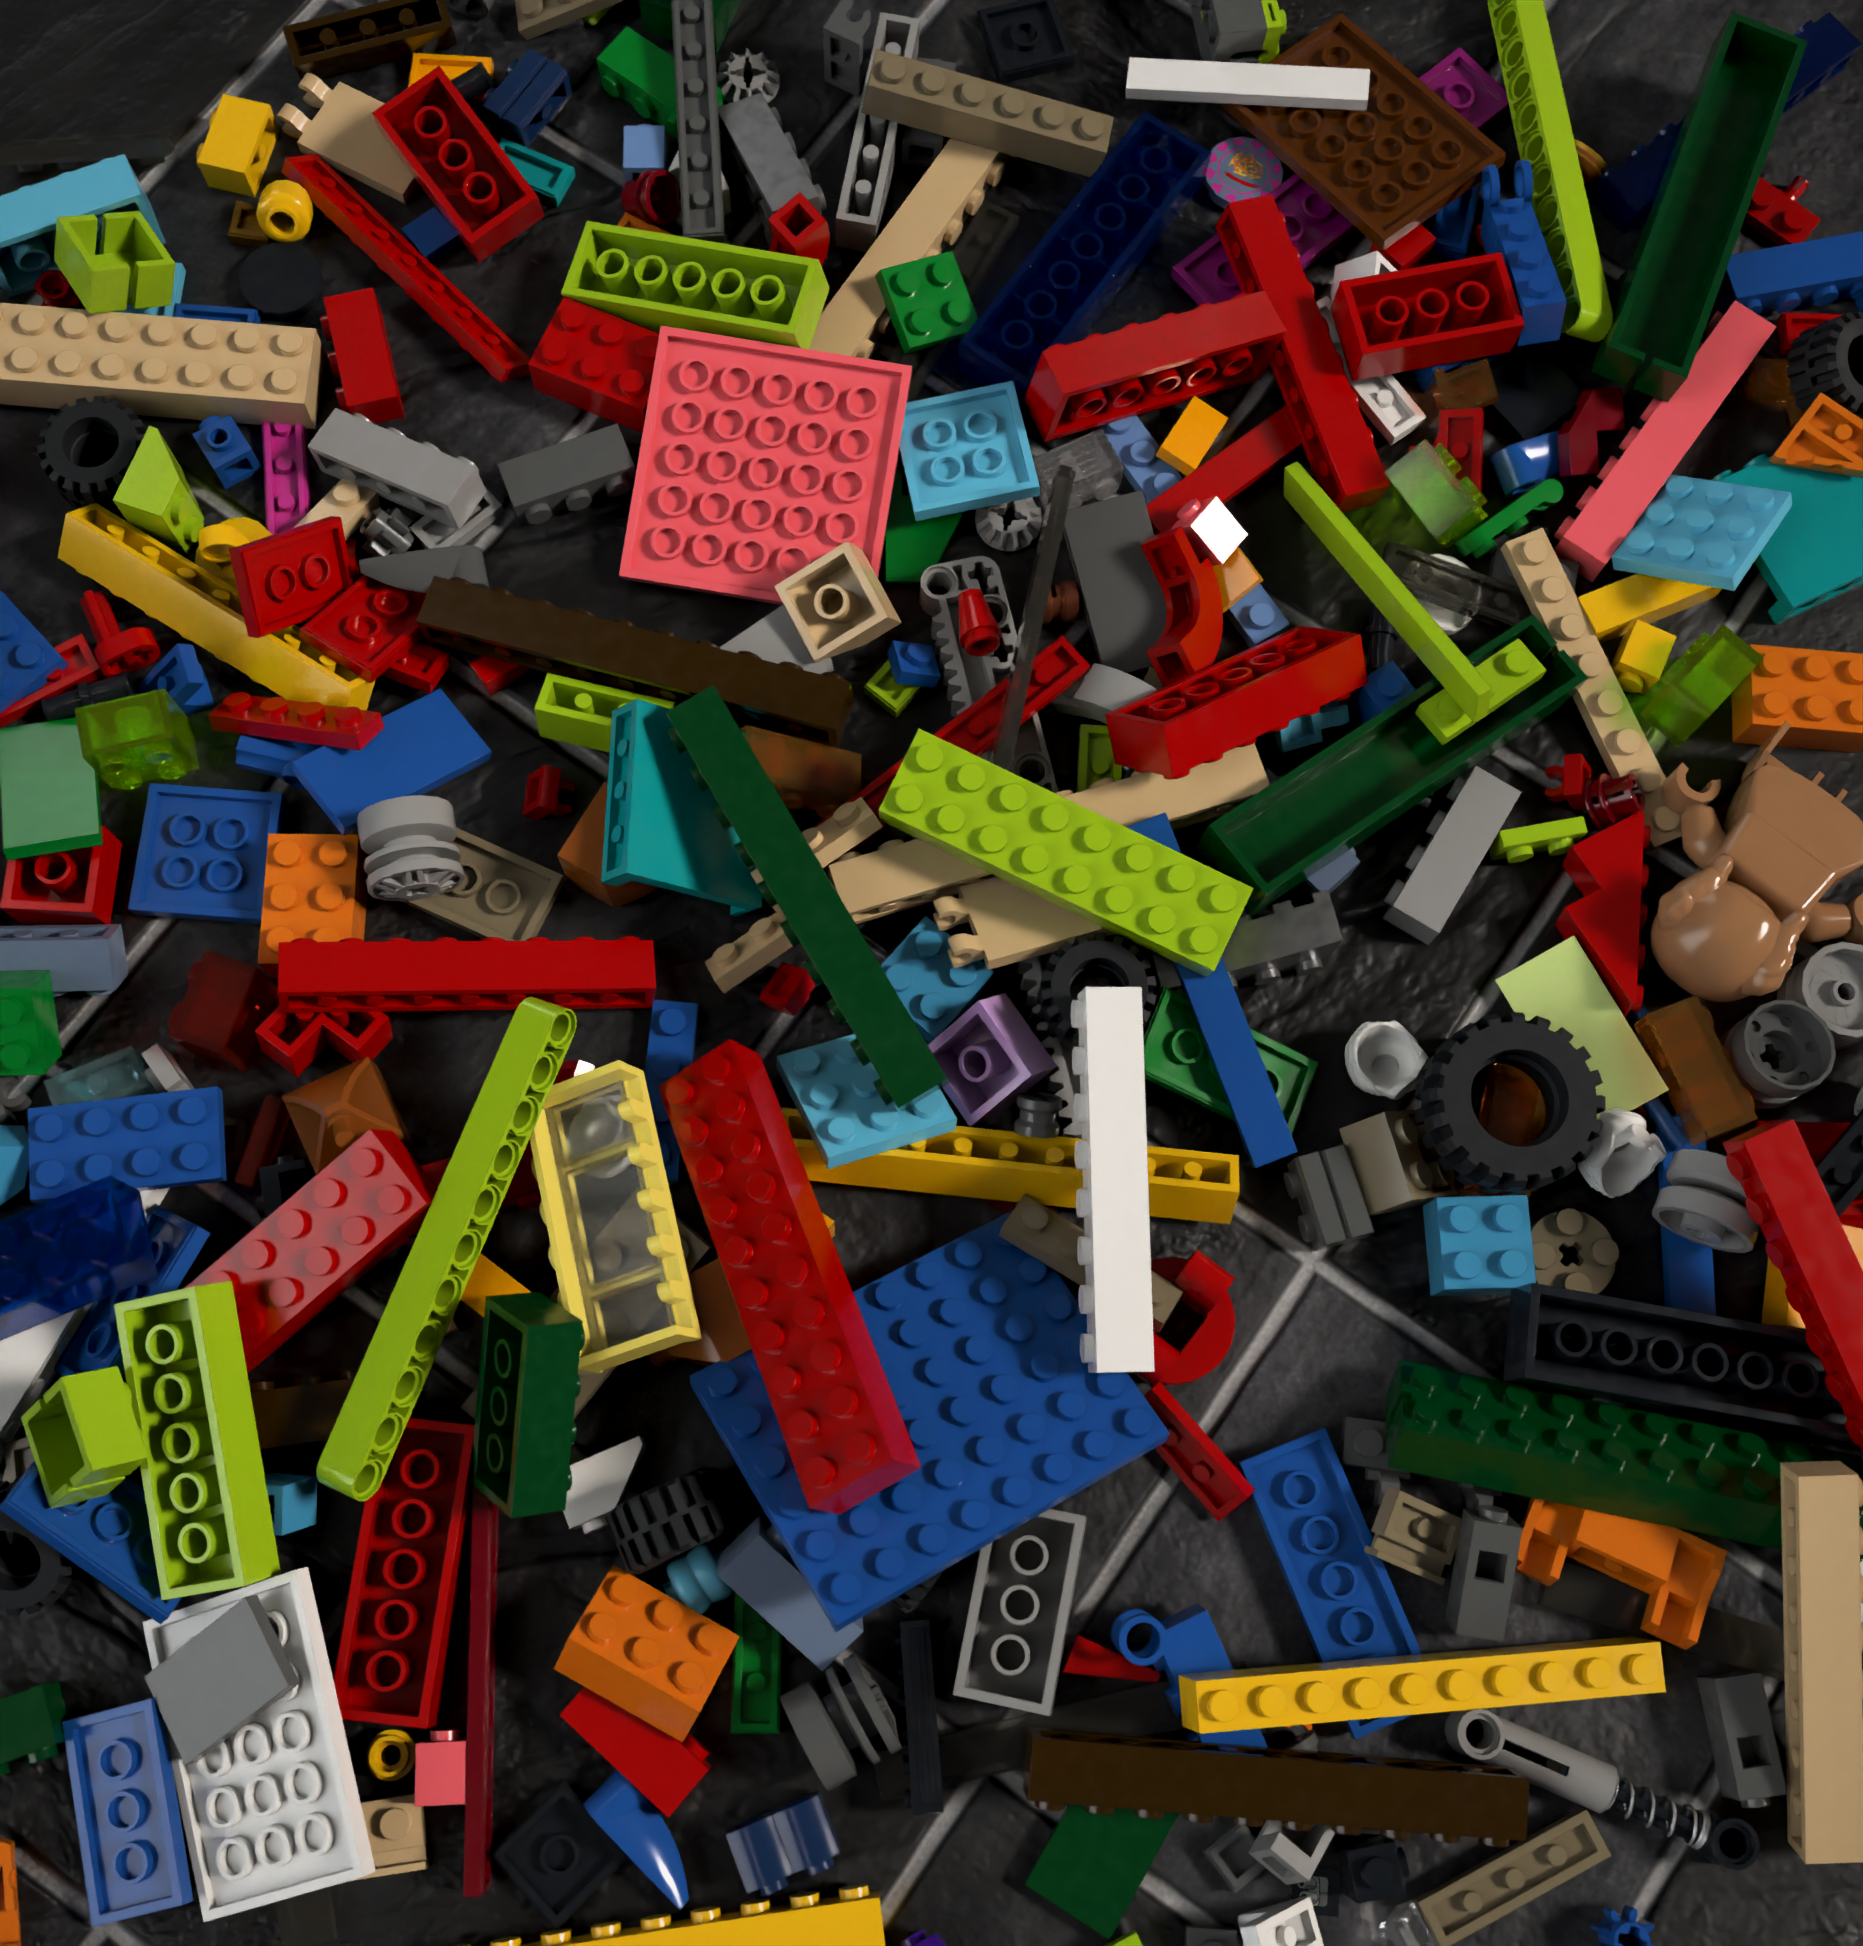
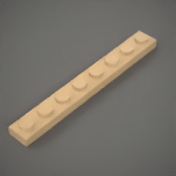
M1540 528L1505 542L1500 549L1531 613L1557 642L1550 651L1552 656L1554 657L1563 649L1588 677L1586 682L1574 694L1573 699L1612 779L1633 773L1642 786L1645 796V808L1641 811L1645 815L1644 825L1650 826L1651 829L1647 851L1682 837L1681 815L1672 812L1665 805L1661 796V787L1666 777L1544 529Z

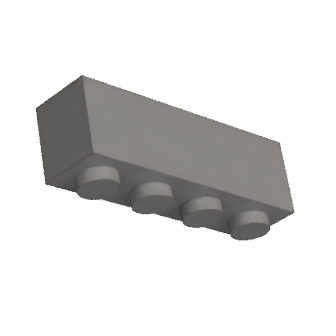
M335 408L307 446L322 472L338 479L346 478L378 492L380 497L457 530L463 527L487 492L480 478L479 469L469 459L462 456L455 458L447 455L429 442H422V444L407 438L402 432L393 427H388L387 429L380 427L359 413H353L352 415Z
M1475 766L1467 778L1459 775L1446 795V798L1452 800L1447 811L1443 812L1438 809L1425 832L1432 835L1425 847L1418 844L1408 858L1405 867L1411 871L1406 880L1402 882L1397 879L1386 895L1384 902L1389 904L1390 907L1383 919L1429 945L1440 933L1522 792L1478 766Z

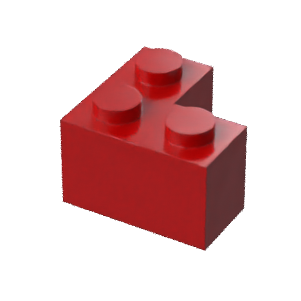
M278 1006L255 1030L262 1052L295 1077H298L327 1045L354 1063L367 1056L373 1061L393 1039L390 1019L381 1011L280 1013V1007Z

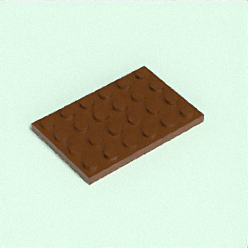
M1342 13L1267 64L1370 69L1367 111L1221 103L1222 108L1382 251L1479 183L1485 165L1495 164L1498 169L1504 165L1506 153Z

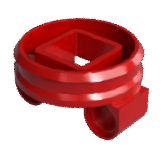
M1198 1249L1189 1259L1163 1257L1151 1260V1270L1183 1289L1184 1292L1180 1300L1203 1317L1202 1322L1180 1352L1153 1332L1155 1372H1132L1152 1388L1159 1381L1162 1385H1180L1195 1381L1208 1374L1224 1359L1234 1337L1235 1313L1227 1290L1235 1277Z

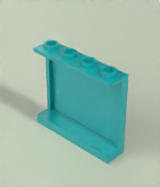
M1762 454L1749 461L1743 467V470L1734 474L1731 470L1724 471L1714 477L1712 481L1791 492L1792 507L1754 561L1778 600L1767 611L1777 625L1863 585V477L1776 465L1769 461L1771 457L1768 458L1766 454Z
M635 699L613 710L601 883L619 886L632 880L731 905L730 915L738 916L761 908L763 895L750 874L756 869V866L754 865L747 869L734 847L735 844L741 841L734 828L730 827L724 830L711 806L718 803L710 788L702 792L688 769L695 765L694 760L688 750L680 754L666 732L667 729L673 726L666 715V712L671 709ZM742 732L768 775L770 770L769 740Z

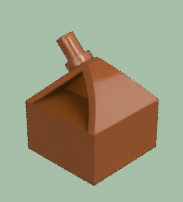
M604 781L557 857L568 883L614 908L640 899L659 887L633 880L619 886L601 883L608 782Z
M368 1056L282 1096L316 1175L369 1129L394 1131L408 1151L415 1148L379 1067Z
M719 1258L688 1274L702 1340L684 1342L649 1354V1359L653 1365L658 1367L669 1360L677 1361L679 1359L710 1366L720 1360L727 1363L752 1350ZM669 1313L664 1328L671 1326Z

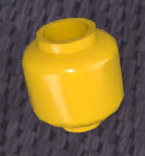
M276 180L268 184L261 193L256 211L258 224L271 239L283 243H295L303 239L310 230L314 205L307 190L298 183L290 180Z

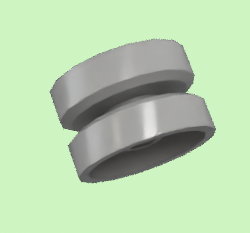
M1840 942L1824 946L1791 968L1785 974L1780 988L1777 989V1000L1795 1001L1809 1007L1826 1022L1834 1037L1835 1050L1848 1048L1863 1039V945Z
M1681 1149L1675 1152L1666 1173V1179L1672 1186L1660 1189L1652 1209V1216L1659 1224L1673 1233L1709 1248L1735 1253L1752 1251L1760 1231V1225L1753 1221L1747 1211L1746 1194L1740 1181L1734 1178L1726 1164V1156L1698 1149Z

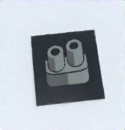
M1316 1868L1308 1882L1291 1884L1290 1900L1310 1896L1315 1915L1338 1917L1340 1870Z

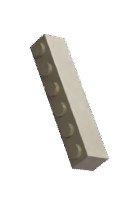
M876 49L861 113L1094 179L1107 154L1114 120L1113 116Z

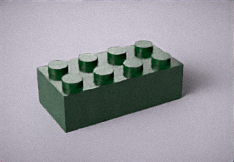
M541 1292L486 1296L470 1482L510 1518L564 1511L567 1491L570 1490L572 1485V1473L569 1464L571 1445L574 1444L576 1439L574 1409L575 1399L579 1396L581 1389L578 1366L580 1351L585 1344V1332L582 1320Z

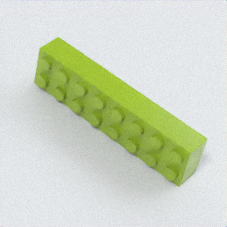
M920 728L878 810L880 821L1205 977H1208L1215 971L1253 891L1252 887Z

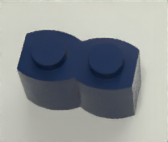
M819 1790L728 1829L725 1834L746 1892L750 1893L759 1890L761 1897L785 1888L789 1884L786 1877L805 1869L806 1875L809 1877L835 1865L832 1857L839 1854L841 1849Z

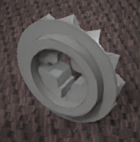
M747 48L741 55L731 52L726 62H720L719 72L716 76L717 87L722 89V97L728 103L762 93L766 102L769 103L777 94L780 86V74L777 71L775 61L766 59L763 51L756 55L751 54ZM746 70H750L753 76L750 88H746V82H744L743 78Z
M1033 497L978 508L975 513L976 530L982 540L995 549L1002 551L1023 549L1030 545L1040 532L1041 508H1038L1034 503ZM1009 507H1013L1014 517L1019 520H1013L1011 525H1008L1007 531H1004L1003 517L999 515H1005L1006 510H1009Z

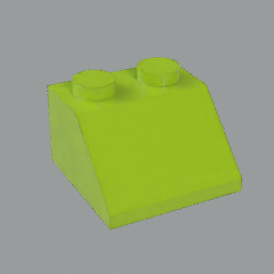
M149 426L113 501L128 523L172 550L188 555L193 542L198 541V532L204 528V517L180 464L159 430Z

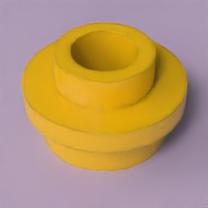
M389 1729L376 1735L370 1742L366 1753V1761L371 1773L383 1781H395L406 1776L415 1765L416 1744L408 1733L399 1729ZM389 1745L397 1746L401 1752L400 1760L396 1764H390L385 1759V1750Z

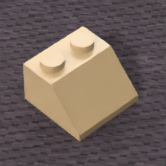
M848 541L774 586L814 662H819L866 645L902 623L862 548Z

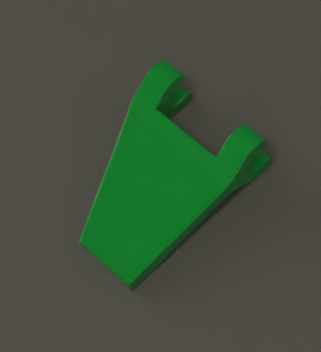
M896 469L885 534L886 584H920L922 573L928 567L939 563L965 511L915 521L910 495H902V470Z

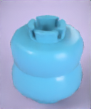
M701 1544L693 1548L687 1556L672 1560L666 1567L670 1581L662 1584L666 1594L700 1614L704 1613L712 1603L728 1598L733 1590L717 1576L718 1556L723 1552L722 1548L713 1553L707 1544Z

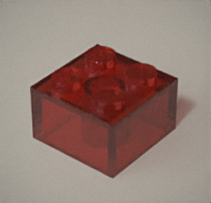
M205 950L201 961H196L189 972L187 979L189 988L182 1003L176 1004L170 1014L168 1021L170 1030L167 1035L194 1056L245 1073L258 1044L255 1030L271 1014L278 998V988L257 967Z

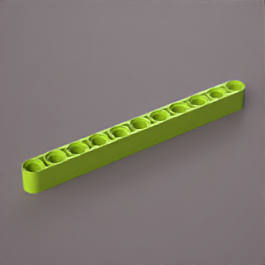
M1487 0L1520 160L1528 159L1532 169L1533 193L1530 201L1567 301L1561 333L1590 342H1599L1608 334L1611 328L1613 312L1544 1Z
M534 997L525 998L517 1007L319 1459L316 1476L323 1485L359 1502L371 1498L380 1487L574 1037L577 1019L572 1009Z

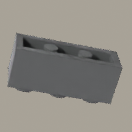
M618 423L497 464L520 527L527 524L536 525L544 523L551 516L568 510H582L588 507L591 502L608 496L619 497L625 495L634 487L636 475L635 465Z

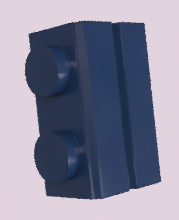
M530 48L520 60L514 59L509 64L505 79L497 88H490L485 93L481 107L485 123L492 125L494 134L500 138H506L528 148L572 94L568 72L555 62L547 61L543 55Z

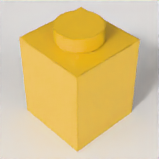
M1637 619L1623 636L1611 664L1621 688L1627 692L1645 695L1660 679L1677 636Z

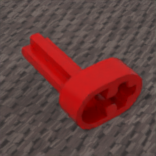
M92 590L84 592L85 598L81 599L80 603L98 645L94 650V654L105 676L110 677L124 670L131 674L152 664L160 657L159 646L150 629L135 627L121 632L103 590L96 593Z

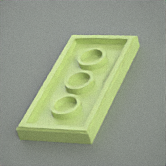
M1574 935L1495 980L1514 1012L1524 1013L1525 1020L1527 1021L1535 1016L1550 1020L1549 1029L1555 1032L1563 1027L1573 1035L1569 1043L1576 1050L1582 1046L1586 1048L1591 1058L1585 1062L1590 1072L1599 1070L1603 1082L1595 1088L1597 1095L1605 1096L1606 1110L1616 1107L1630 1112L1669 1091ZM1600 1113L1597 1114L1596 1120H1599Z

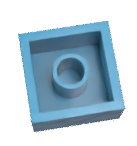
M925 916L881 967L928 1045L985 994L992 985L994 971L991 969L987 970L986 965L980 960L963 967L953 968L947 950L951 949L948 943V938L951 936L944 930L939 931L937 925Z
M1527 1195L1436 1197L1423 1205L1431 1296L1511 1294V1289L1529 1283H1536Z

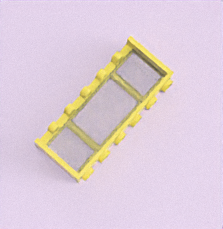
M617 1060L552 1085L530 1137L533 1154L531 1170L539 1185L542 1200L539 1210L541 1218L547 1226L551 1245L548 1250V1256L553 1269L556 1271L560 1291L557 1295L558 1305L583 1321L585 1344L580 1351L578 1370L602 1373L605 1369L684 1342L702 1340L644 1071Z

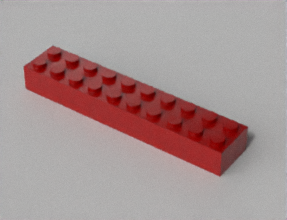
M729 1039L657 1087L808 1506L811 1509L842 1514L922 1467L761 1056L757 1052Z

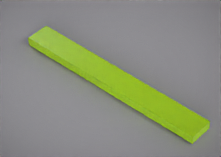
M1298 462L1286 466L1283 493L1285 499L1473 723L1486 717L1492 687L1305 468Z

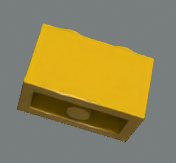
M223 94L218 108L214 109L211 113L209 120L210 129L206 140L197 149V166L200 168L208 187L255 198L280 128L270 104Z

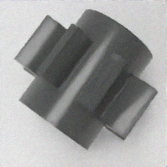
M380 507L375 509L365 519L360 528V533L367 540L362 548L373 557L406 552L414 540V535L408 528L412 520L397 507L393 510L389 508L386 512Z

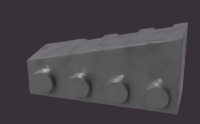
M762 93L718 107L722 142L740 181H744L754 212L759 211L764 225V234L769 245L771 246L772 230L768 218L799 192L822 215L821 210L826 209L823 191L819 184H812L811 173L804 158L798 159L793 137L790 132H783L781 118L776 107L770 108Z
M1328 889L1313 893V901L1310 904L1294 908L1291 901L1288 900L1272 905L1273 909L1263 912L1259 915V918L1253 920L1250 915H1246V913L1241 914L1222 954L1234 989L1238 988L1237 983L1254 980L1255 985H1264L1280 979V974L1296 970L1298 976H1303L1323 969L1322 964L1326 963L1343 941ZM1144 948V959L1147 958L1152 966L1148 974L1149 976H1155L1157 986L1153 992L1154 995L1157 994L1159 988L1166 986L1186 996L1172 960Z

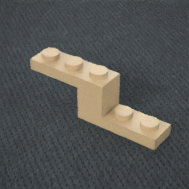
M860 797L854 802L841 805L835 810L831 818L816 828L813 827L803 831L802 834L822 868H824L883 826L863 798ZM757 868L750 873L756 884L764 880ZM778 904L773 907L776 911L775 914L755 922L749 929V932L733 943L722 945L713 953L711 958L705 961L715 983L724 994L793 947L780 926V923L785 921L786 917Z

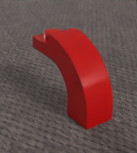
M799 192L768 218L772 230V243L769 251L819 259L822 266L829 249V227L826 219Z
M1182 526L1148 537L1140 544L1161 586L1166 603L1164 631L1161 637L1146 651L1163 687L1212 666L1219 651L1223 631L1222 599L1213 566L1209 557L1198 560Z

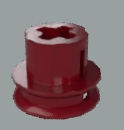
M646 170L637 179H631L625 183L621 193V201L625 211L635 217H641L647 224L668 225L674 222L679 215L681 191L676 178L668 170Z
M1606 773L1600 774L1597 780L1593 778L1585 779L1583 784L1585 804L1593 823L1599 830L1602 831L1610 827L1611 824L1614 825L1622 821L1626 815L1644 810V792L1640 782L1633 773L1612 779ZM1594 797H1597L1599 801L1596 805L1593 803Z

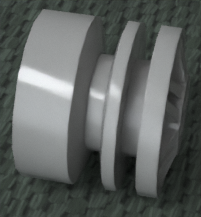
M425 795L401 796L370 805L358 814L357 826L360 845L367 854H371L365 859L364 870L368 874L366 881L368 893L373 898L400 902L420 900L450 892L463 883L465 876L463 867L459 863L461 853L455 844H451L456 838L457 829L453 806L448 800Z

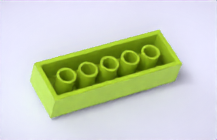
M587 221L561 294L563 297H568L656 333H660L661 326L810 349L830 287L819 259Z
M232 1281L193 1286L114 1304L126 1383L132 1395L131 1406L138 1427L144 1431L147 1438L149 1458L140 1465L161 1599L168 1600L244 1587L280 1574L281 1569Z

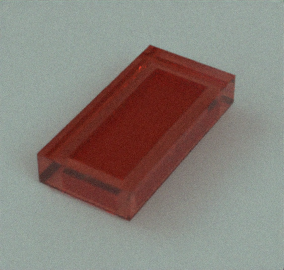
M269 1094L267 1097L265 1096L234 1179L236 1183L247 1190L254 1192L262 1191L258 1168L272 1165V1159L277 1157L291 1119L283 1098Z

